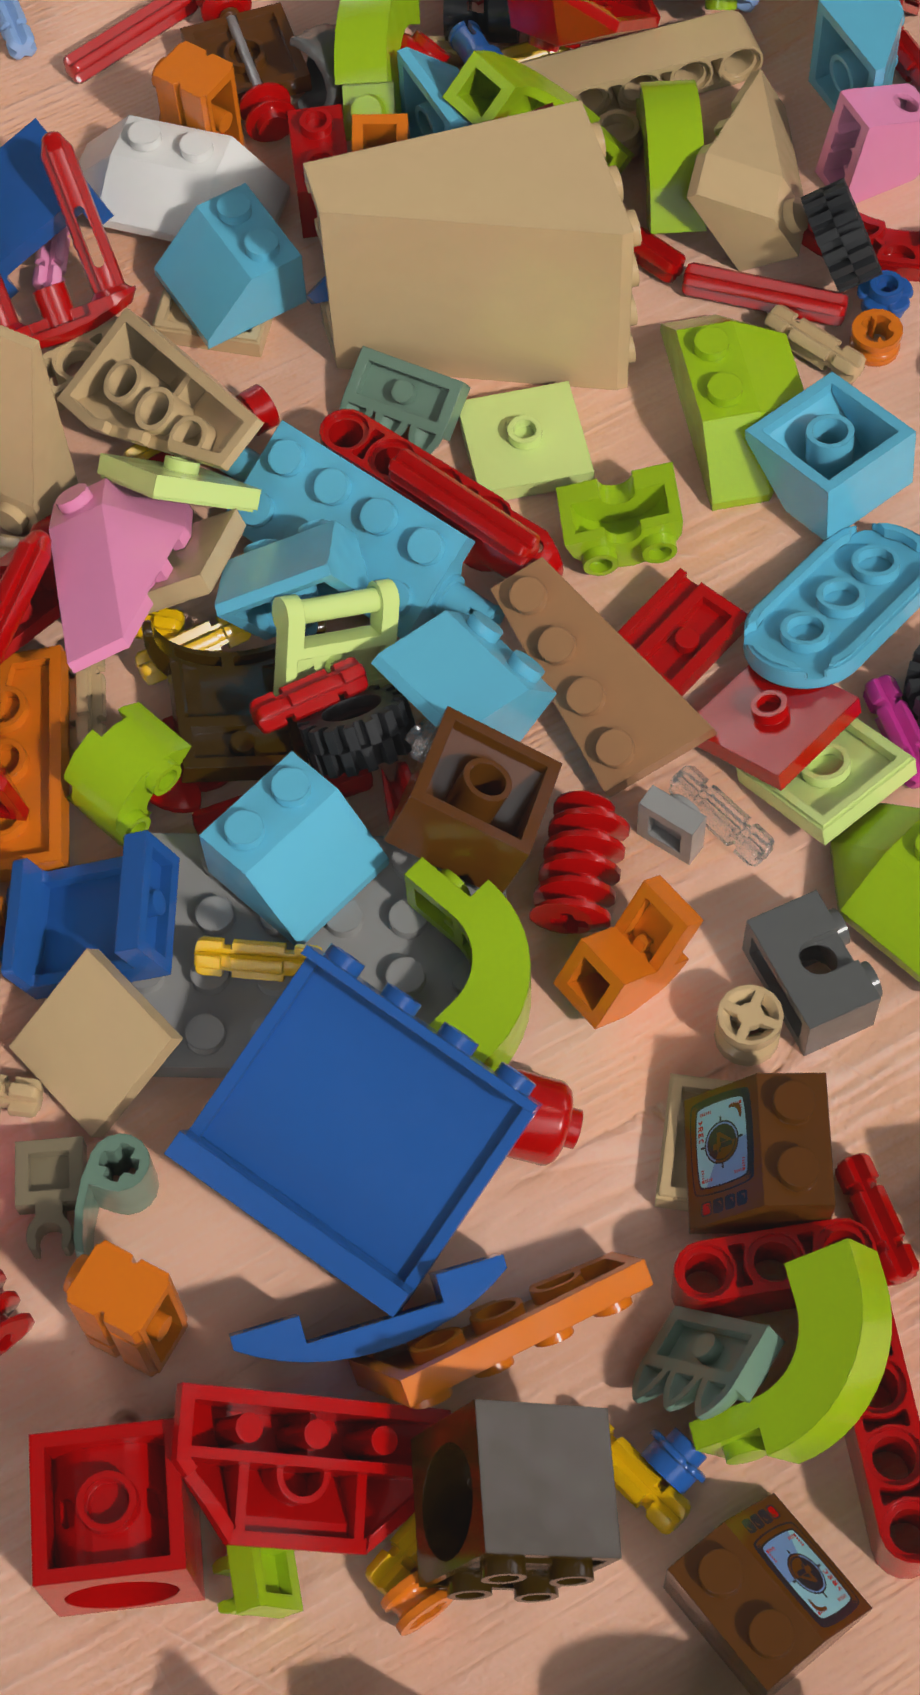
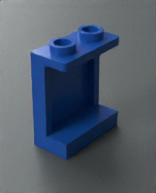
M36 118L0 147V274L10 299L19 290L8 275L67 226L40 158L41 139L48 132ZM87 182L102 224H105L114 215ZM78 207L75 210L76 218L83 213L88 219L83 207Z
M144 830L124 835L123 856L52 871L42 870L28 858L14 860L11 882L6 892L8 910L5 937L0 949L1 973L3 977L36 1000L48 998L86 948L99 949L130 982L171 975L180 858L152 833Z

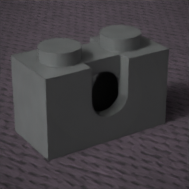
M817 890L747 920L742 946L743 952L764 988L774 993L781 1002L784 1012L783 1021L803 1056L874 1025L883 994L880 980L873 967L867 961L861 963L859 960L854 961L845 945L850 943V934L842 915L835 908L828 910ZM821 962L828 966L831 972L814 974L806 970L805 967Z

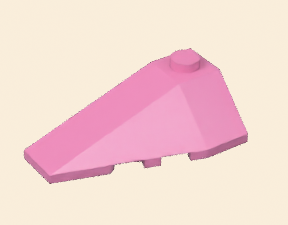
M106 478L90 486H87L85 483L76 484L57 497L53 504L49 534L52 540L51 549L67 664L73 673H77L130 647L153 606V602L147 595L149 590L156 582L167 580L173 570L172 565L167 559L172 549L177 551L185 548L191 538L193 510L188 503L153 499L113 483Z

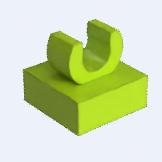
M226 1545L228 1555L220 1557L213 1563V1574L231 1576L234 1595L231 1599L217 1603L218 1612L281 1619L304 1611L294 1550Z

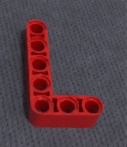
M835 1218L700 1240L687 1245L679 1253L674 1264L671 1298L676 1306L732 1318L794 1309L796 1304L789 1279L787 1278L780 1282L766 1280L757 1273L755 1269L757 1263L764 1260H775L784 1265V1263L847 1238L877 1251L876 1243L871 1232L863 1224L850 1218ZM707 1271L714 1274L720 1280L722 1286L717 1291L711 1293H700L688 1285L686 1278L691 1273ZM892 1311L890 1351L885 1371L879 1384L888 1392L891 1404L884 1408L868 1406L857 1423L844 1437L874 1559L887 1574L898 1579H913L920 1576V1553H907L900 1550L893 1543L890 1536V1527L897 1523H909L920 1530V1419ZM879 1452H892L899 1455L906 1463L908 1477L900 1480H890L882 1476L876 1470L872 1456Z

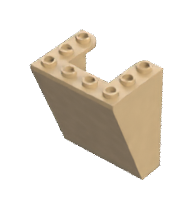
M582 100L303 163L305 184L308 193L312 195L317 210V218L314 221L324 259L328 301L320 303L322 322L337 368L354 369L362 346L448 377L543 385L569 381L570 387L606 390L628 388V367L630 363L636 361L635 345L630 332V326L637 325L638 323L637 308L632 295V288L639 286L640 283L634 247L641 245V228L635 210H626L622 202L624 191L617 166L608 167L605 160L606 144L599 122H590Z

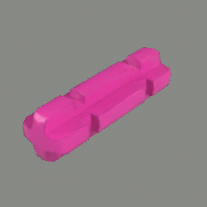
M891 675L873 678L865 684L863 698L870 712L878 715L874 721L881 735L916 759L917 774L905 782V785L911 789L919 788L920 728L908 703L899 699L903 696V693L896 679Z

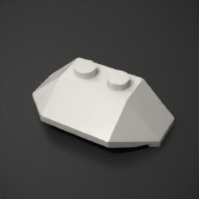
M128 115L87 143L79 160L86 181L114 215L103 224L104 227L171 242L197 205L244 183L249 186L276 223H278L290 196V186L233 136Z

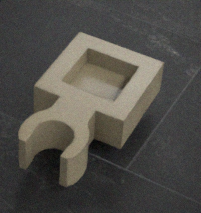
M83 1136L15 1142V1207L19 1215L35 1214L34 1219L28 1226L26 1239L28 1247L36 1259H41L40 1243L42 1238L50 1232H60L63 1234L62 1249L66 1256H72L75 1251L74 1232L67 1220V1211L75 1210L80 1181L87 1164V1145Z

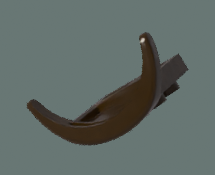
M144 620L142 632L146 651L155 666L168 677L175 733L192 746L180 765L182 768V783L260 780L291 751L309 765L308 756L297 726L298 721L294 722L292 717L287 718V726L269 734H263L254 724L250 713L249 704L253 699L269 692L274 693L276 643L256 649L235 652L195 650L169 641L155 629L151 620ZM326 621L308 623L305 626V636L326 632Z

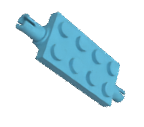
M283 420L280 422L261 455L246 446L228 471L219 469L234 480L261 489L258 510H253V512L238 510L246 524L242 535L252 542L264 539H275L277 541L298 534V528L301 525L317 519L336 520L354 532L358 538L369 582L389 578L396 584L400 597L397 637L400 639L445 610L469 615L473 611H478L501 625L505 615L500 606L493 604L465 586V579L461 576L463 562L474 546V540ZM370 613L364 614L365 616L370 618Z

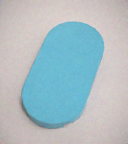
M872 523V530L857 532V525L836 532L822 542L747 615L744 625L743 650L750 667L761 677L772 683L797 689L826 687L852 675L920 608V535L898 525Z

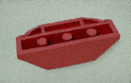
M507 0L511 28L528 34L527 42L530 45L550 52H558L560 46L577 49L580 48L581 43L602 41L657 28L661 18L653 0Z
M181 1382L177 1383L171 1461L177 1471L181 1473L182 1479L224 1545L367 1555L415 1512L411 1439L450 1415L451 1410L437 1408L414 1409L413 1407L410 1408L399 1404Z

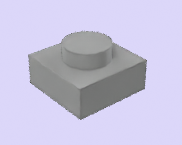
M652 785L638 804L637 834L690 865L703 848L707 816L700 813L698 807L688 798L679 794L669 795Z

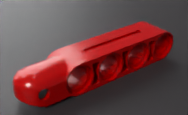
M340 409L327 415L320 424L319 435L321 445L474 540L475 544L463 562L465 565L480 572L493 571L507 579L543 557L561 576L563 575V564L559 552L548 532L511 510L510 505L502 497L362 412L354 409ZM401 449L413 451L537 533L540 537V544L543 547L542 550L527 565H517L390 480L388 476L389 462L392 458L396 457Z

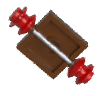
M196 0L197 5L201 8V16L204 22L180 28L182 42L188 41L205 49L207 56L215 54L232 62L240 115L245 121L248 135L258 142L281 140L290 133L287 110H295V107L291 104L290 96L312 90L311 75L301 50L290 46V38L294 36V33L281 2L251 10V0Z

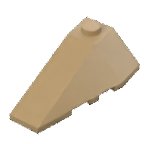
M761 69L751 72L731 102V116L720 120L714 128L717 136L714 142L702 146L698 152L687 193V199L739 272L799 257L803 234L809 223L801 202V197L804 195L786 108Z
M127 307L57 398L60 403L94 432L225 471L230 469L264 424L263 421L195 360Z
M0 325V526L12 534L20 535L25 533L28 535L33 524L52 514L53 504L57 497L68 488L78 484L39 340Z

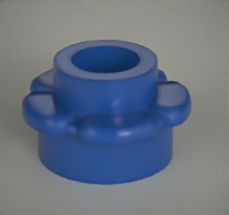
M882 270V275L858 285L857 296L861 299L862 312L869 309H884L901 318L910 306L909 298L913 296L911 283L898 273L890 270Z
M675 1427L667 1437L663 1436L657 1429L650 1432L655 1439L646 1447L641 1455L678 1492L684 1495L697 1480L701 1483L705 1481L706 1477L698 1467L707 1457L704 1453L696 1451L694 1444L680 1430Z

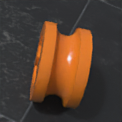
M865 310L857 315L852 323L849 346L865 356V365L880 367L888 365L899 354L900 341L903 336V325L895 314L887 310ZM869 334L870 338L874 339V334H879L886 339L883 341L879 336L877 342L867 339L866 335Z
M417 1570L394 1586L382 1598L380 1605L386 1613L394 1612L398 1615L399 1621L395 1627L401 1636H406L436 1618L453 1600L447 1598V1588L419 1587Z

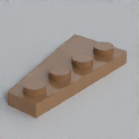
M543 557L490 588L526 654L532 657L544 669L545 673L541 678L557 693L553 698V702L603 791L609 798L717 735L715 729Z

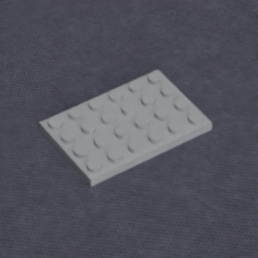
M152 833L180 858L171 975L130 983L183 1037V1040L153 1077L224 1078L293 976H286L284 982L231 978V971H224L222 977L200 975L196 972L194 966V952L198 938L203 936L225 938V944L231 945L234 939L287 943V949L294 950L295 946L208 872L198 834ZM373 836L388 856L389 865L305 944L318 945L322 948L323 952L327 950L331 943L340 947L365 965L359 977L370 985L382 991L387 982L418 1001L422 1006L415 1016L429 1025L461 993L468 981L471 966L460 948L407 904L404 874L420 858L383 841L385 836ZM462 880L468 887L471 895L479 889L478 887ZM506 888V890H505L504 893H503V895H504L506 898H507V888Z

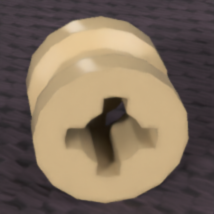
M748 984L737 986L724 995L719 1002L714 1031L716 1047L723 1057L734 1064L743 1066L759 1065L772 1057L778 1048L784 1019L782 1004L775 994L762 986ZM756 1029L759 1031L755 1034L749 1035L748 1037L750 1031Z

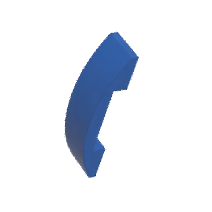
M494 1253L431 1272L429 1275L436 1300L402 1310L394 1317L386 1315L306 1340L299 1315L292 1314L229 1333L232 1348L236 1352L250 1356L286 1362L336 1361L384 1351L422 1336L457 1316L496 1282L507 1269L503 1254Z

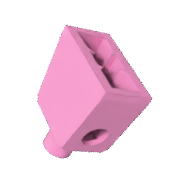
M903 83L840 91L815 173L825 186L844 178L856 204L908 183L920 174V93L914 86Z

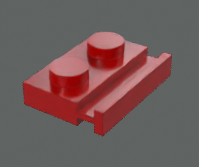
M679 568L622 626L618 633L683 696L744 633L745 619L748 613L702 582L699 585L695 584L687 578V572Z

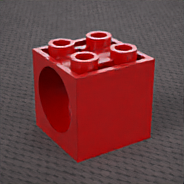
M174 1418L28 1434L32 1586L59 1617L205 1600L200 1506L182 1479L181 1473L177 1471L171 1461Z

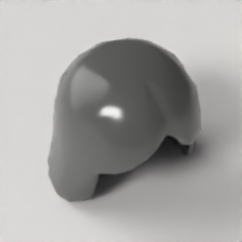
M325 23L306 29L301 35L290 38V46L296 47L308 55L306 65L311 75L312 90L305 92L298 100V109L343 104L342 85H335L334 77L336 24Z

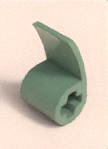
M119 1133L107 1136L97 1143L89 1156L80 1181L75 1205L74 1245L77 1258L84 1253L90 1255L94 1248V1231L99 1207L114 1213L131 1215L149 1207L157 1196L159 1181L150 1154L143 1142L132 1135ZM130 1168H135V1174L128 1173ZM114 1175L120 1176L118 1182L113 1181Z

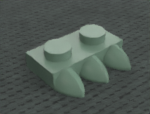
M362 346L342 397L340 409H354L370 418L375 414V421L400 436L404 434L409 426L408 441L431 454L443 439L450 442L471 387L462 381Z
M675 1305L635 1373L632 1385L633 1400L639 1404L663 1394V1406L669 1412L684 1408L695 1401V1415L698 1419L702 1421L713 1418L730 1408L736 1400L750 1403L759 1386L767 1378L769 1369L785 1341L769 1325Z

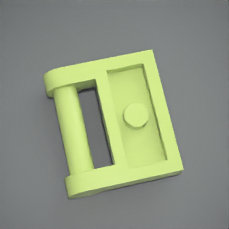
M387 578L371 581L365 589L300 599L296 594L274 598L272 617L277 629L274 696L280 695L278 692L279 688L319 670L325 669L327 674L332 672L330 669L331 665L349 657H355L363 665L368 679V687L379 684L381 689L385 685L391 684L371 662L378 653L397 642L400 597L396 584ZM370 613V625L305 636V624Z

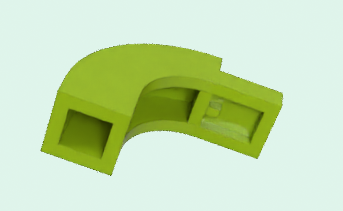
M340 0L335 28L334 77L335 85H342L346 141H352V114L402 113L397 50L401 49L402 38L406 28L409 25L420 24L419 0Z
M486 50L473 51L442 96L472 124L579 101L563 88L526 65L505 55ZM584 105L590 122H599L601 118ZM601 126L606 144L605 160L608 167L616 165L621 175L635 154Z
M694 79L640 82V98H636V117L641 127L644 146L646 225L651 234L707 231V225L687 199L696 156L702 146H704L702 114L696 82Z
M422 857L404 874L407 904L460 948L471 966L468 981L461 993L429 1025L438 1031L443 1023L447 1022L479 1044L473 1056L496 1071L502 1061L508 1064L516 1053L529 1020L531 1008V963L525 931L510 902L490 880H487L471 895L468 887L454 872L446 868L439 871Z
M847 1238L784 1263L799 1321L798 1340L792 1360L782 1377L767 1391L752 1398L750 1403L742 1402L731 1406L723 1413L702 1421L697 1419L689 1422L696 1451L725 1458L726 1464L729 1465L749 1463L766 1455L800 1464L830 1448L857 1423L879 1387L888 1360L892 1336L890 1295L881 1261L876 1250Z

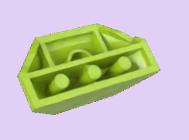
M716 314L661 323L660 332L712 511L770 501L775 491L745 439V430L804 391L787 335Z
M879 803L830 843L837 908L846 923L920 983V808Z

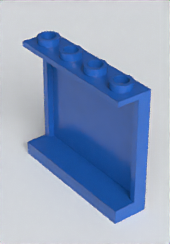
M333 943L329 945L325 952L319 948L306 945L301 952L306 959L190 1129L180 1130L164 1154L391 1317H394L408 1303L543 1104L530 1096L536 1084L525 1075L503 1061L494 1071L474 1057L473 1053L479 1044L447 1022H444L437 1031L415 1016L422 1005L411 996L387 982L382 991H379L360 978L359 975L365 968V965Z

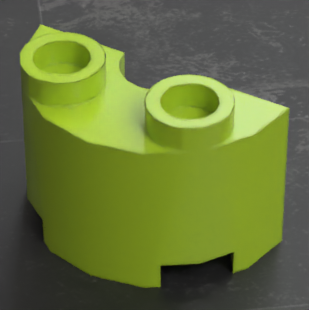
M673 461L632 470L629 479L618 485H604L597 479L556 487L564 545L573 558L582 561L583 570L586 573L594 576H603L614 572L618 567L634 566L643 562L663 563L676 555V541L682 534L683 517Z
M140 702L119 708L118 711L120 716L123 717L122 720L114 724L102 737L92 729L73 753L64 773V780L72 786V794L67 796L68 801L121 846H124L125 834L149 829L152 812L147 809L150 798L153 794L161 796L167 793L176 784L182 772L180 765L192 747Z

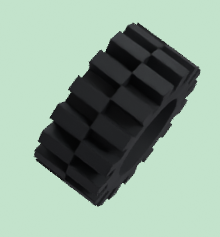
M844 178L801 197L808 222L839 293L883 274L869 235Z
M379 684L370 685L365 691L348 699L339 695V703L297 722L311 767L323 777L328 775L329 779L339 778L343 773H346L347 777L358 776L359 771L364 769L372 772L378 770V765L384 762L390 765L398 761L397 755H408L413 751L412 746L418 745L420 737L408 699L391 684H387L381 689Z

